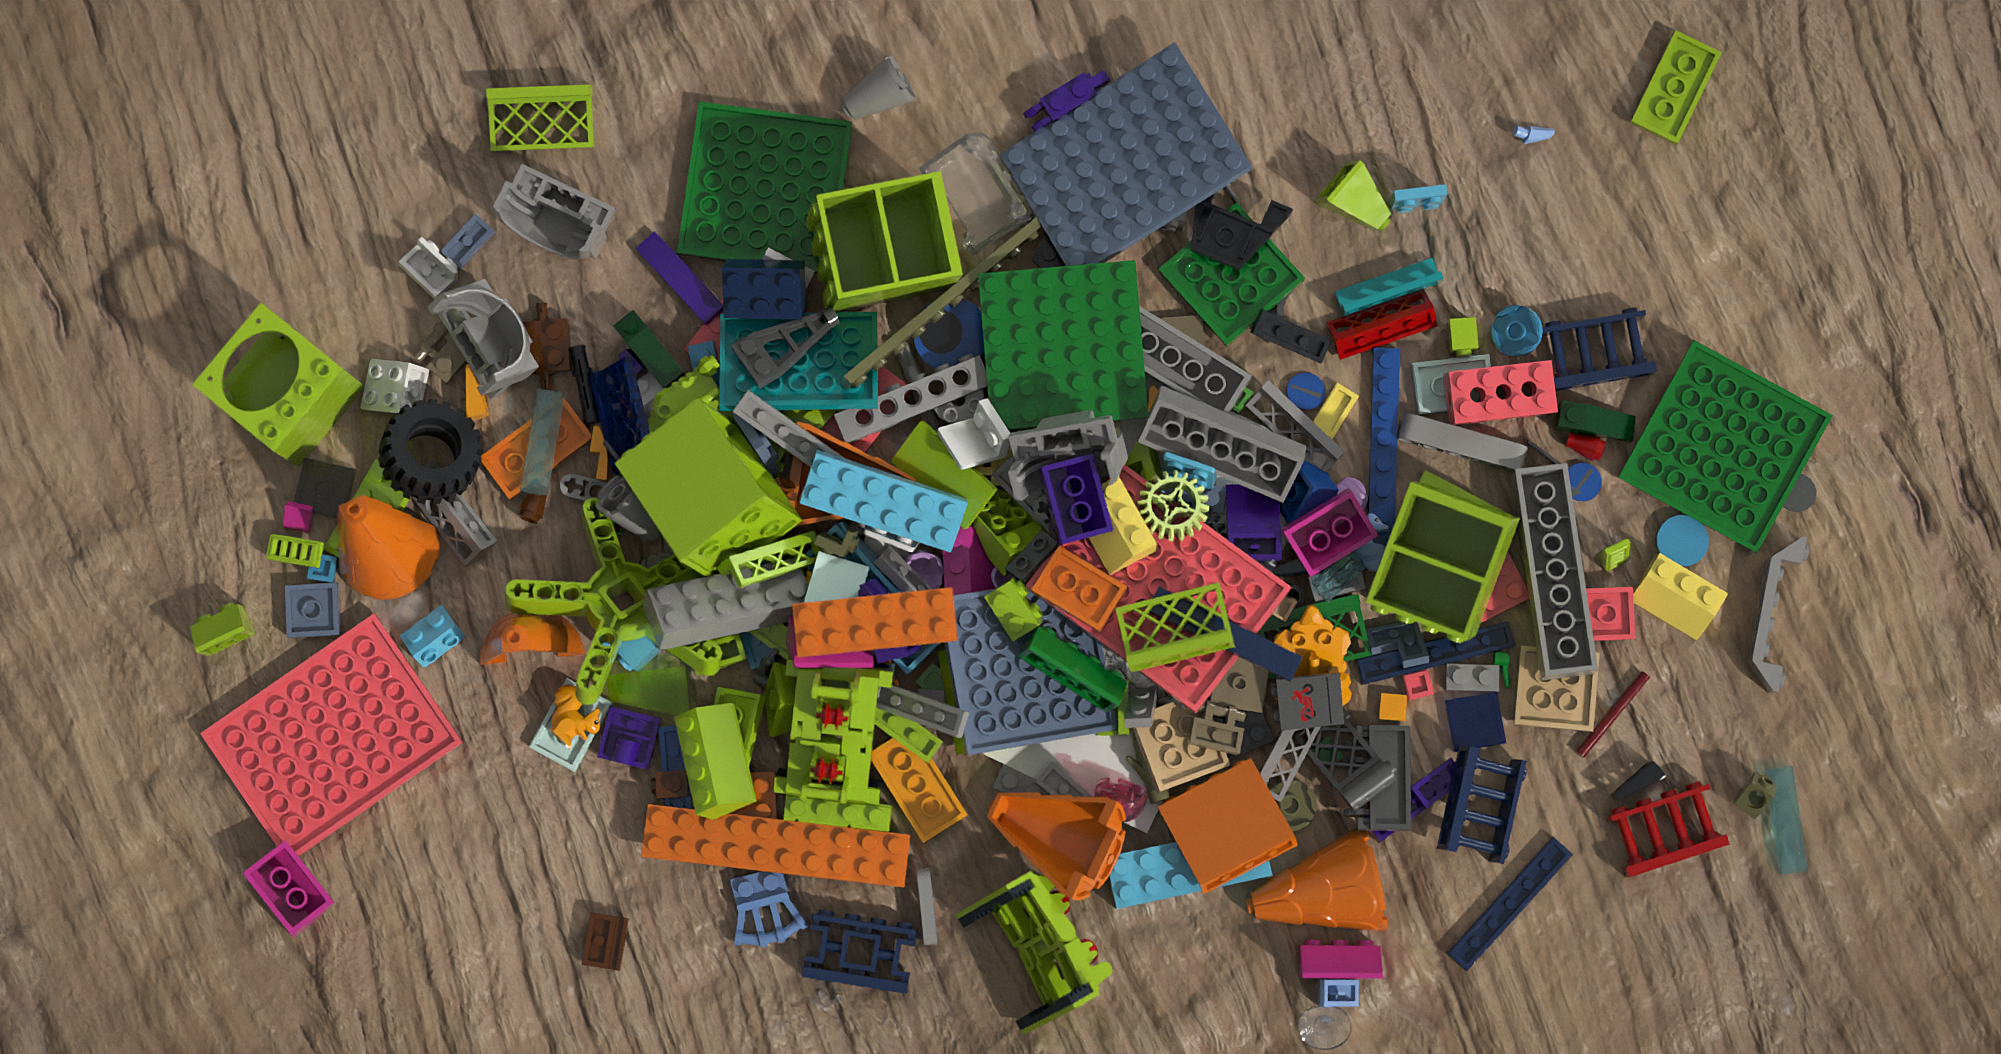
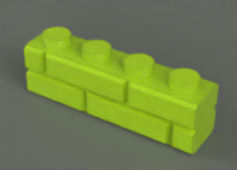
M786 794L784 820L890 832L893 806L851 801L842 804L839 800L814 797L801 799L800 795Z

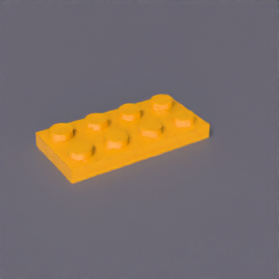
M894 738L872 751L871 761L923 843L968 816L932 758L928 763Z

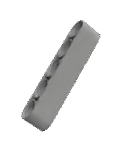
M1409 413L1404 414L1398 435V440L1510 472L1523 467L1528 447L1519 443Z

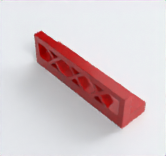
M1421 289L1328 321L1326 324L1334 340L1337 356L1341 360L1437 327V320L1433 304L1425 290ZM1420 299L1424 302L1417 306L1410 305L1412 302ZM1391 309L1398 310L1397 313L1391 315L1385 314L1388 310ZM1368 317L1374 318L1373 321L1368 323L1361 322ZM1342 326L1349 327L1348 330L1339 333L1336 331L1337 328Z

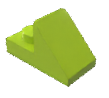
M1137 440L1125 465L1137 474L1141 473L1142 478L1154 484L1153 476L1155 475L1163 480V472L1157 450L1141 444Z

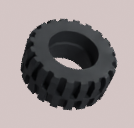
M429 399L426 404H423L422 400L414 401L412 407L405 405L400 408L399 413H395L390 418L389 424L385 428L378 450L380 453L378 459L379 466L384 468L382 474L385 480L391 479V487L396 492L400 489L404 492L403 497L409 500L410 497L417 498V503L425 504L426 500H431V504H440L442 498H444L448 502L455 499L456 494L461 495L465 492L476 475L483 453L480 431L473 429L475 422L471 417L466 419L464 417L465 412L460 408L457 410L451 408V403L444 401L443 405L437 404V400ZM423 435L439 438L451 449L454 462L443 468L425 467L415 461L410 455L407 442L414 437Z

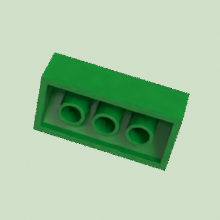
M1038 626L1031 632L1019 652L1018 658L1105 713L1119 706L1128 682L1122 679V674L1116 670H1107L1100 665L1101 662L1091 655H1083L1078 651L1079 648L1075 644L1066 640L1064 642L1055 637L1056 633L1045 626L1042 628Z

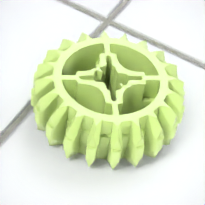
M1175 470L1173 477L1169 478L1167 471L1163 472V480L1155 475L1153 476L1154 484L1151 482L1145 483V488L1148 491H1140V497L1144 500L1138 501L1137 506L1143 508L1139 513L1142 518L1147 517L1144 519L1147 526L1152 524L1149 529L1151 534H1154L1157 530L1160 531L1158 535L1160 540L1164 538V534H1168L1169 542H1173L1174 535H1178V539L1183 541L1184 532L1189 537H1193L1194 532L1192 528L1200 531L1202 529L1200 522H1206L1207 516L1203 513L1209 511V506L1203 503L1208 501V495H1200L1204 492L1203 486L1195 488L1198 481L1196 478H1193L1190 482L1187 481L1188 473H1184L1182 478H1178V471ZM1175 488L1174 492L1170 495H1156L1164 489ZM1184 491L1192 497L1195 510L1189 508L1190 505L1182 500ZM1178 496V505L1174 508V510H1172L1169 516V505H1172V503L1175 502L1176 497ZM1151 503L1157 504V507L1165 513L1163 522L1153 513ZM1177 517L1185 519L1190 517L1189 520L1182 524L1171 525L1172 521Z

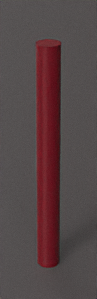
M1641 671L1595 727L1593 732L1576 751L1581 757L1585 758L1650 678L1648 674Z

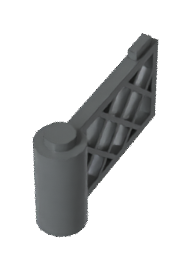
M1343 707L1344 726L1346 728H1342V724L1337 725V727L1321 726L1318 731L1317 741L1312 743L1307 755L1335 787L1347 805L1355 812L1397 780L1395 774L1398 772L1389 760L1384 762L1377 756L1347 720L1351 716ZM1305 729L1297 730L1292 735L1300 746L1305 745L1304 740L1301 738L1306 733ZM1322 732L1336 733L1335 744H1321ZM1341 733L1354 736L1353 746L1339 745ZM1320 749L1333 750L1332 762H1324L1318 759ZM1338 751L1352 752L1350 764L1336 762ZM1356 752L1368 753L1372 758L1364 765L1355 764ZM1335 768L1349 769L1348 777L1338 783L1334 778Z

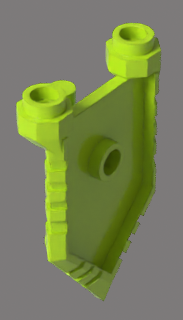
M706 355L700 359L698 367L693 372L687 373L684 378H679L678 382H673L672 386L664 388L655 395L652 405L654 409L650 412L651 418L649 417L648 419L649 425H646L643 438L649 433H654L662 426L666 419L678 414L683 410L686 403L697 398L707 403L729 420H735L732 415L733 411H720V389L711 377L717 373L720 365L713 355L709 357Z

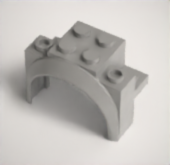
M521 164L512 183L505 181L493 205L501 221L516 234L544 250L574 260L586 257L597 259L607 239L605 232L616 212V208L524 164Z
M486 279L443 292L428 306L431 314L438 313L481 385L477 389L481 396L487 394L490 400L496 398L511 384L525 380L539 367L530 353V344L533 341L529 337L521 318L506 298L503 299L493 292ZM466 311L476 315L477 317L470 318Z
M1093 409L1043 418L1036 429L1013 432L1008 436L1015 460L1008 470V475L1014 497L1017 500H1024L1032 493L1043 489L1038 470L1040 467L1093 453L1099 477H1110L1109 485H1112L1117 481L1121 469L1128 459L1122 433L1116 434L1112 415L1095 418Z

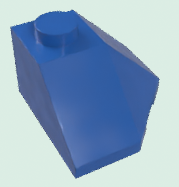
M1304 460L1284 502H1280V512L1289 524L1334 497L1339 489L1328 473Z

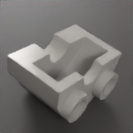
M981 389L966 395V401L962 406H954L949 402L934 408V412L938 419L946 425L971 419L974 417L978 402L984 400L983 390Z

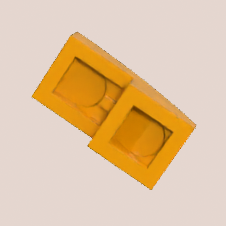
M594 426L590 452L594 455H600L596 479L608 483L610 481V454L603 445L606 437L599 426Z

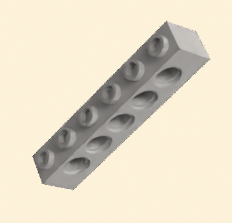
M973 354L961 357L958 359L959 364L952 367L948 363L934 369L935 374L925 377L924 373L910 378L911 383L901 387L900 383L886 388L887 393L878 396V409H837L838 413L834 414L844 441L849 444L932 411L934 408L946 403L954 402L973 392L988 388L987 373L980 355L974 357ZM964 372L968 378L967 382L964 385L955 384L952 378L954 373ZM931 382H940L943 385V392L939 395L931 394L928 389ZM909 391H914L919 395V401L914 405H909L904 400V395ZM884 401H891L895 405V410L892 414L885 415L880 411V405ZM860 411H867L871 415V420L865 425L859 424L855 418L856 414Z

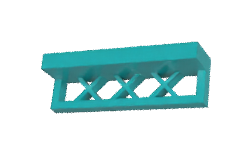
M1433 258L1340 289L1335 291L1334 295L1343 317L1440 284L1443 280V275L1441 271H1437Z

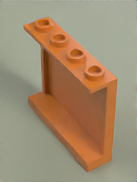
M1251 758L1246 761L1236 762L1231 769L1223 773L1213 774L1209 777L1208 781L1200 785H1192L1185 790V793L1177 797L1167 798L1162 802V805L1158 806L1162 819L1167 824L1197 879L1203 894L1298 845L1293 831Z

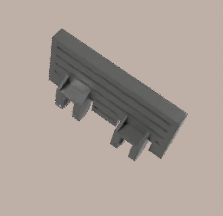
M1356 726V730L1362 738H1368L1366 742L1377 756L1384 762L1389 760L1398 772L1395 774L1397 780L1368 801L1367 809L1359 808L1354 812L1351 808L1343 810V815L1345 817H1362L1357 818V830L1411 831L1410 726ZM1344 741L1343 745L1353 746V741ZM1368 753L1367 757H1355V764L1364 765L1372 758ZM1351 756L1344 757L1343 763L1350 764Z

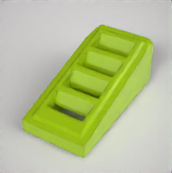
M271 534L266 559L319 568L324 542ZM290 543H292V544H291V549H290V554H289V557H288L289 548H290ZM300 545H302V546H301V551H300V556H299V559H298L299 550H300ZM309 546H312L310 558L307 561Z
M1625 538L1597 553L1604 571H1610L1628 561L1631 545L1629 539Z

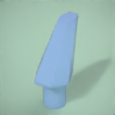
M1530 125L1526 129L1515 126L1512 134L1521 138L1523 144L1550 139L1554 135L1555 130Z

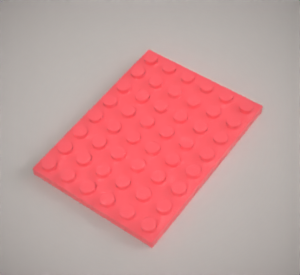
M1124 464L1119 477L1136 508L1140 511L1143 508L1137 506L1138 501L1144 500L1140 497V491H1148L1145 488V483L1148 481ZM1161 491L1156 494V495H1159V496H1160V494L1166 495V494H1164V493L1161 492ZM1173 502L1172 505H1169V516L1178 503ZM1151 503L1153 513L1163 522L1165 513L1157 507V504ZM1177 517L1172 521L1171 525L1182 524L1189 520L1190 517H1186V519ZM1200 522L1202 529L1198 531L1192 528L1194 532L1193 537H1189L1184 532L1183 541L1178 539V535H1174L1173 542H1169L1168 534H1164V538L1160 540L1158 539L1160 531L1157 530L1152 534L1157 543L1154 553L1110 575L1126 585L1127 590L1100 633L1046 600H1042L1127 662L1116 608L1152 599L1159 586L1172 593H1178L1220 583L1228 620L1255 634L1259 632L1291 590V586L1204 522ZM1089 538L1060 545L1108 574ZM1055 551L1026 584L1027 589L1031 591ZM1216 591L1205 593L1200 602L1212 609L1218 600ZM1218 607L1216 612L1221 614L1220 607ZM1135 611L1123 613L1124 622L1134 628L1141 615ZM1148 613V615L1153 617L1154 619L1158 621L1161 620V618L1151 613ZM1145 618L1138 631L1150 637L1157 624ZM1165 621L1164 623L1166 626L1170 627L1175 631L1178 628L1177 626L1167 621ZM1161 627L1154 640L1160 644H1166L1170 641L1173 634ZM1126 628L1127 635L1129 636L1131 631ZM1184 629L1180 632V634L1187 638L1195 636ZM1135 634L1130 642L1131 652L1143 649L1147 640ZM1221 650L1139 670V672L1196 714L1239 657L1226 650Z
M375 613L200 733L274 844L278 846L286 840L298 857L463 743L452 724Z

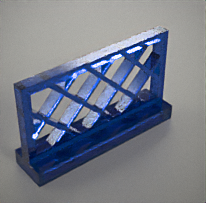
M631 356L624 357L601 371L589 374L604 438L620 458L624 452L635 448L650 433ZM608 451L613 474H620L621 472L615 464L617 461Z

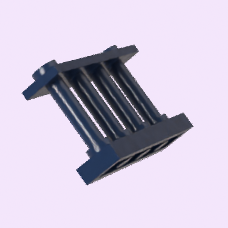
M1637 307L1622 310V314L1566 324H1561L1559 320L1545 323V327L1542 328V336L1550 335L1557 372L1554 374L1555 391L1653 375L1657 371L1655 361L1647 362V358L1643 356L1637 320L1643 319L1646 316V311H1638ZM1627 323L1634 359L1631 361L1632 365L1622 366L1621 363H1618L1611 324ZM1601 326L1608 365H1606L1605 370L1596 371V367L1592 365L1586 329ZM1576 332L1582 364L1581 374L1570 375V371H1567L1560 333Z
M1459 746L1436 849L1457 852V848L1463 846L1490 853L1488 862L1504 864L1510 851L1509 839L1521 785L1527 774L1525 767L1527 761L1511 759L1510 765H1505L1479 758L1478 748ZM1478 768L1507 776L1504 791L1474 784L1472 781L1474 771ZM1473 794L1501 801L1498 817L1468 810L1469 796ZM1468 820L1496 827L1493 842L1463 836L1461 833L1463 822Z

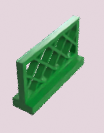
M1358 594L1312 604L1318 608L1323 618H1327L1335 623L1333 628L1338 625L1350 633V639L1354 635L1363 641L1365 652L1354 654L1346 650L1349 655L1344 656V661L1372 656ZM1307 606L1294 608L1286 622L1272 614L1259 630V636L1265 638L1264 632L1269 630H1276L1281 633L1282 630L1279 628L1289 626L1287 630H1290L1296 621L1301 620ZM1355 611L1358 622L1353 630L1339 623L1345 613ZM1340 614L1337 621L1330 617ZM1358 627L1360 629L1361 636L1355 633ZM1268 673L1269 679L1275 678L1273 673Z

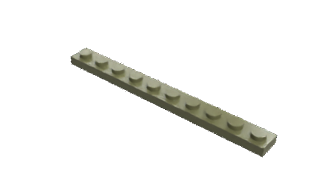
M1034 218L845 374L840 381L845 389H849L852 385L856 388L867 380L866 374L870 370L874 369L876 372L888 362L885 359L891 353L895 356L907 346L905 342L910 337H913L914 340L926 331L924 326L928 322L936 323L946 314L943 310L949 305L953 308L965 298L962 294L968 289L972 292L979 287L978 274L998 272L1003 267L1001 264L1003 260L1007 257L1010 260L1016 257L1022 251L1020 246L1026 241L1029 245L1041 235L1039 230L1042 225L1038 218Z

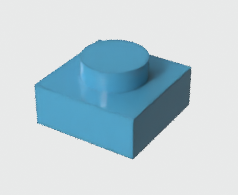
M322 554L319 568H308L307 579L335 583L339 558Z

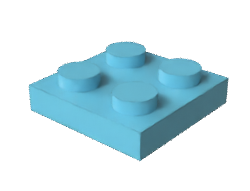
M1445 184L1394 190L1389 200L1390 211L1397 210V213L1412 212L1413 208L1423 207V210L1439 208L1438 205H1441L1448 195L1447 186Z

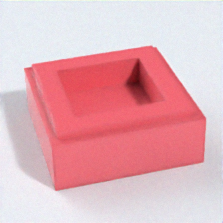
M1428 669L1402 675L1408 701L1434 695Z

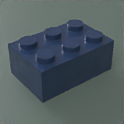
M727 259L722 266L724 318L802 319L806 312L805 260Z

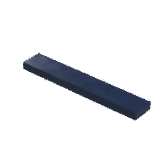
M1159 586L1152 599L1174 593ZM1180 599L1174 609L1186 615L1193 603L1186 599ZM1156 605L1151 608L1149 613L1162 619L1167 609L1161 605ZM1197 605L1190 618L1202 624L1209 612ZM1173 612L1166 619L1167 622L1179 627L1183 620L1182 617ZM1215 615L1212 616L1206 625L1213 632L1225 629L1223 620ZM1187 621L1183 629L1195 635L1199 627ZM1229 621L1235 647L1225 649L1226 651L1291 682L1303 658L1302 656Z
M1506 621L1479 628L1475 637L1461 643L1454 642L1446 637L1424 642L1429 655V663L1403 668L1398 649L1356 659L1355 661L1361 683L1365 685L1515 647L1509 622Z
M1552 837L1451 947L1447 954L1465 971H1468L1573 854L1555 837Z

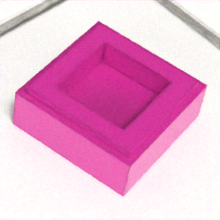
M287 501L284 510L283 527L308 533L311 529L313 506Z

